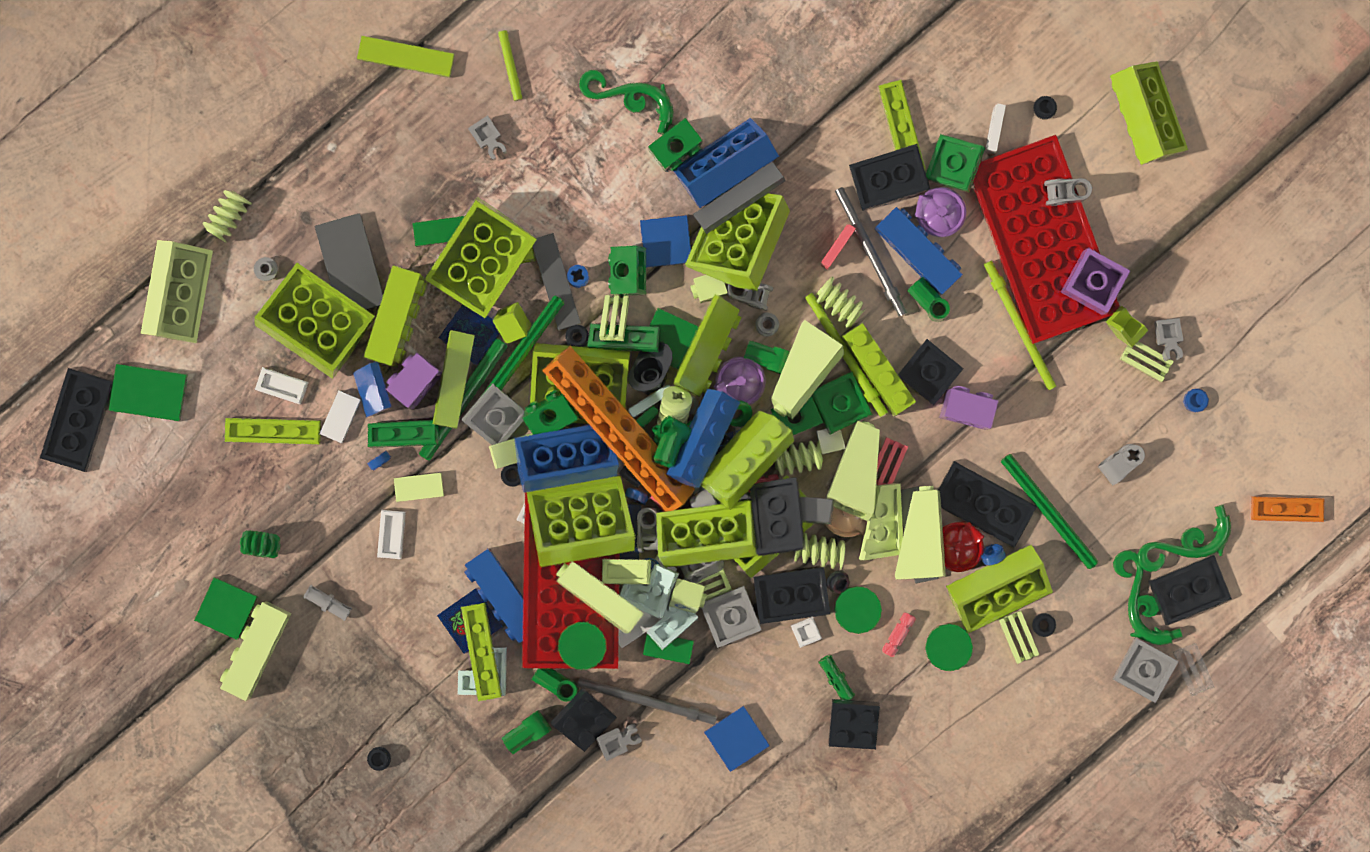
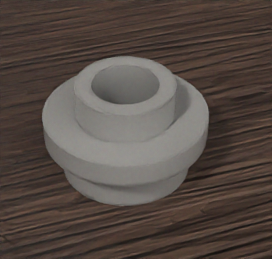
M263 257L256 261L254 273L258 279L270 281L276 277L278 266L273 259ZM268 265L269 271L263 273L261 270L262 266Z
M772 313L761 314L755 323L756 330L763 336L774 335L779 328L778 318ZM768 320L771 322L772 326L770 329L763 327L764 321Z

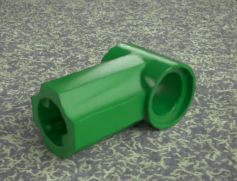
M923 277L907 290L927 312L932 321L942 322L947 318L950 312L949 303L942 299ZM934 305H942L945 309V314L942 316L935 315L932 311Z
M749 340L744 358L766 367L769 371L781 374L790 351L779 347L772 348Z
M667 416L659 427V433L662 436L654 460L657 464L670 468L675 465L681 445L689 439L691 428L678 419Z
M538 668L531 679L564 702L571 701L578 692V686L574 680L565 677L553 668ZM563 684H570L573 687V694L570 696L563 695L560 691Z
M539 710L528 716L521 722L522 724L501 738L512 755L532 741L539 740L552 730Z

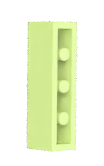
M267 601L262 602L261 605H256L251 615L254 620L251 626L247 625L241 635L243 642L240 648H235L230 658L233 663L230 669L226 668L221 676L220 681L223 683L220 689L245 701L251 698L292 613Z

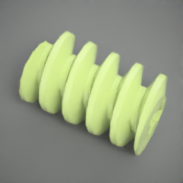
M233 190L232 192L223 191L227 199H218L222 207H213L217 215L208 214L212 222L202 223L207 231L224 242L226 240L223 238V235L230 237L232 235L228 227L237 228L233 220H242L238 212H247L243 204L252 205L250 201Z
M832 276L817 292L819 295L817 303L826 301L824 309L827 310L833 307L831 315L834 316L840 313L838 321L842 322L847 319L846 328H849L865 311V309L861 310L863 302L860 301L854 304L856 296L853 295L847 298L849 290L845 289L840 292L842 284L838 283L833 286L834 277Z
M677 386L665 388L657 425H660L667 416H672L687 424L692 404L691 394Z
M818 440L817 447H815L812 441H809L808 448L800 442L798 450H796L794 444H791L789 451L785 450L775 461L776 470H778L781 476L784 475L785 468H787L790 475L793 474L794 467H797L799 473H802L805 465L809 472L812 471L813 464L816 465L818 470H821L823 459L820 440Z
M804 533L806 550L795 551V562L799 556H802L803 563H806L810 557L812 565H815L818 559H820L822 567H825L826 563L830 561L832 569H834L837 563L840 564V570L842 569L846 549L844 540H840L836 546L835 539L833 538L827 544L826 537L822 536L820 541L817 542L816 535H812L808 541L807 533Z

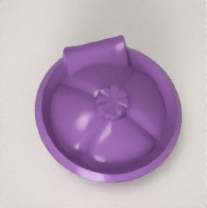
M938 187L927 191L924 195H919L914 216L917 217L920 226L930 235L947 237L956 233L964 224L966 206L957 192L949 188Z
M734 357L727 360L719 368L716 375V385L713 387L715 390L723 391L736 400H742L751 405L763 394L766 379L759 364L744 357Z

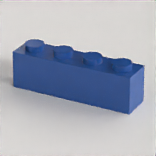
M897 207L894 208L874 230L941 296L963 275L960 272L961 267L953 259L949 261L943 255L945 251L938 243L932 244L927 238L928 233L920 225L916 227L910 221L912 217L905 209L899 210Z
M707 389L690 424V437L681 445L675 465L669 468L667 475L684 485L700 487L740 404L738 400L723 391Z
M488 548L466 563L465 567L467 570L464 572L472 583L476 581L481 589L478 590V593L485 602L490 601L494 607L491 611L499 622L501 620L504 621L508 627L505 631L509 638L520 643L523 639V595L491 549Z

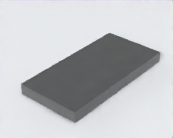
M358 213L315 225L331 286L365 310L380 306L384 294L361 214Z

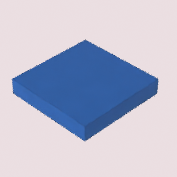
M687 215L640 220L643 247L646 248V268L686 263L691 252Z
M378 362L369 363L353 372L366 418L391 408Z
M744 705L704 731L730 772L770 746Z

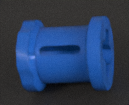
M574 265L568 270L567 279L573 287L580 288L586 286L589 281L588 271L581 265ZM579 271H582L584 279L574 282L575 278L572 274H578Z

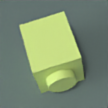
M708 275L694 278V285L690 286L694 299L699 298L700 303L712 300L714 294L722 297L728 293L724 282Z
M677 578L668 606L696 614L699 607H704L707 594L703 593L705 586Z

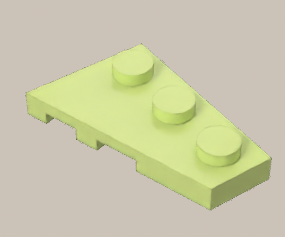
M892 483L876 486L874 513L869 521H867L859 557L860 560L900 554L903 540L901 484Z

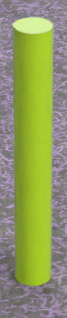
M507 30L500 31L498 35L514 101L523 100L508 32Z

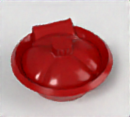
M954 522L944 526L942 529L945 568L953 572H964L975 567L983 555L984 535L972 526L970 522Z

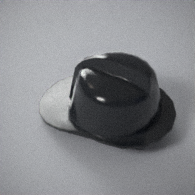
M660 342L659 352H639L628 375V382L633 389L643 391L649 395L660 390L665 385L667 380L666 374L673 359L672 350L667 344Z

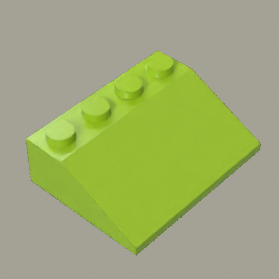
M767 193L706 234L701 227L685 263L686 267L734 287L757 291L790 213L784 197Z
M477 197L424 280L486 318L537 239L499 210Z
M296 263L254 317L256 327L333 379L348 360L375 316L302 265Z
M714 294L674 380L675 386L681 387L698 397L702 393L705 394L707 389H709L712 381L708 380L712 371L717 372L722 362L718 357L722 350L727 351L732 338L728 337L732 328L737 329L742 319L738 315L740 312L738 308Z
M535 344L530 403L543 401L546 399L545 396L553 390L557 389L560 391L542 370L569 346ZM571 346L625 408L630 351ZM551 409L544 411L547 416L552 417L556 415ZM580 413L579 416L582 418H578V420L572 422L579 424H589Z
M621 476L527 492L540 567L635 551V536Z

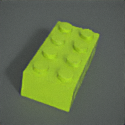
M392 266L366 348L365 358L398 368L399 364H403L406 356V351L403 350L405 342H409L413 334V328L410 326L413 318L417 319L419 315L420 305H418L420 296L424 297L428 283H425V277L421 274Z

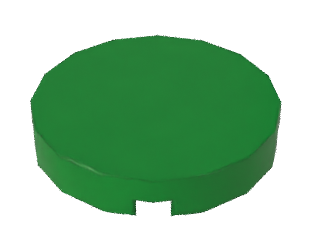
M856 586L846 589L839 595L835 603L834 613L836 620L842 628L851 633L861 634L870 631L877 625L881 618L882 608L880 600L874 592L868 588Z
M577 622L568 626L562 632L558 641V651L562 660L568 666L577 670H587L595 667L603 659L606 652V640L603 633L595 625L588 622Z
M949 623L939 625L931 630L925 643L926 656L932 665L940 670H959L968 663L972 656L973 645L971 637L966 630L958 625Z

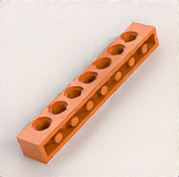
M571 346L557 355L542 371L666 512L674 511L682 506L694 492L695 488L684 485L667 475L669 467L655 462L654 456L658 447L656 443Z

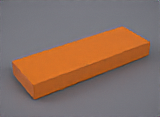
M1251 497V520L1324 522V499Z

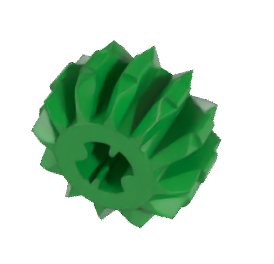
M246 530L242 533L239 544L240 552L244 555L273 559L278 557L281 546L278 535Z

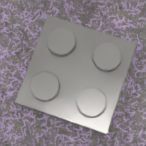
M492 383L462 418V421L491 445L506 441L524 421L522 418L525 410Z
M744 586L705 601L702 610L717 648L761 631Z
M1134 638L1112 679L1156 703L1179 661L1138 638Z

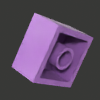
M1087 248L1082 252L1061 293L1104 315L1108 313L1130 270Z
M418 353L407 357L402 364L404 369L399 374L395 372L387 381L389 386L386 389L403 405L412 410L415 409L442 375L438 368Z
M957 385L953 389L946 390L939 418L983 430L991 429L998 400H994L992 394L979 392L976 395L969 393V388Z

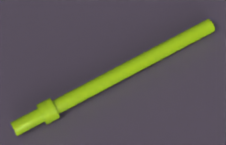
M992 260L985 263L984 267L992 280L990 284L994 291L997 290L1048 391L1055 388L1056 384L1036 345L1032 344L1026 326L1005 287L1007 285L1003 276L1000 277Z
M813 292L807 295L805 299L827 334L843 345L844 355L842 357L865 392L863 395L867 402H871L878 415L882 417L888 411L878 397L880 396L879 392L875 387L871 386L820 303H817V298Z

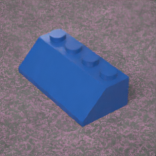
M749 118L700 150L693 157L685 160L673 172L692 200L701 208L754 174L760 168L773 162L779 155L768 135Z
M590 425L514 439L523 493L617 476L619 466L617 455Z

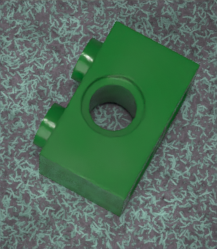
M684 118L650 144L648 150L665 172L669 169L674 171L683 164L681 161L687 155L693 157L702 149L700 145L703 144V140L688 120ZM676 141L681 142L684 146L683 150L678 153L670 149V145Z
M641 246L611 247V253L608 256V262L611 267L608 286L611 294L619 296L646 295V248ZM628 266L629 272L627 276H624V269Z
M556 389L545 396L546 399L539 403L534 401L527 405L522 418L531 433L535 435L560 430L578 420L579 412L561 391ZM547 409H551L556 413V415L550 417L547 416L544 413V411Z
M812 397L799 410L801 419L797 424L790 423L787 415L783 417L773 408L770 409L772 412L770 415L776 417L792 430L793 435L823 423Z

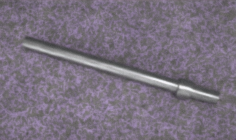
M841 187L835 190L850 223L856 228L855 232L886 291L884 294L887 300L891 301L899 317L906 314L907 311L899 297L901 294L897 286H893L844 188Z
M579 678L578 687L687 717L686 720L693 722L698 720L715 725L717 716L699 711V708L693 706L687 708L592 680Z

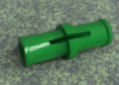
M829 654L821 658L818 663L828 678L827 682L833 686L841 700L853 698L855 694L845 679L846 675L843 671H840L832 655Z

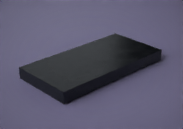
M71 368L67 369L40 459L87 472L111 397L113 381Z
M955 461L952 462L938 488L942 509L967 523L970 522L971 525L1013 548L1016 547L1037 508L1036 505Z

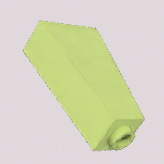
M806 320L800 326L771 397L773 409L783 417L787 415L791 419L795 417L844 355L843 345Z
M857 421L826 499H833V507L869 521L875 507L880 430L876 429L869 422Z
M934 486L919 487V491L913 492L895 572V579L898 580L946 577L940 491L934 490Z
M571 562L569 566L564 563L556 574L559 576L556 582L624 633H630L644 614L574 562Z

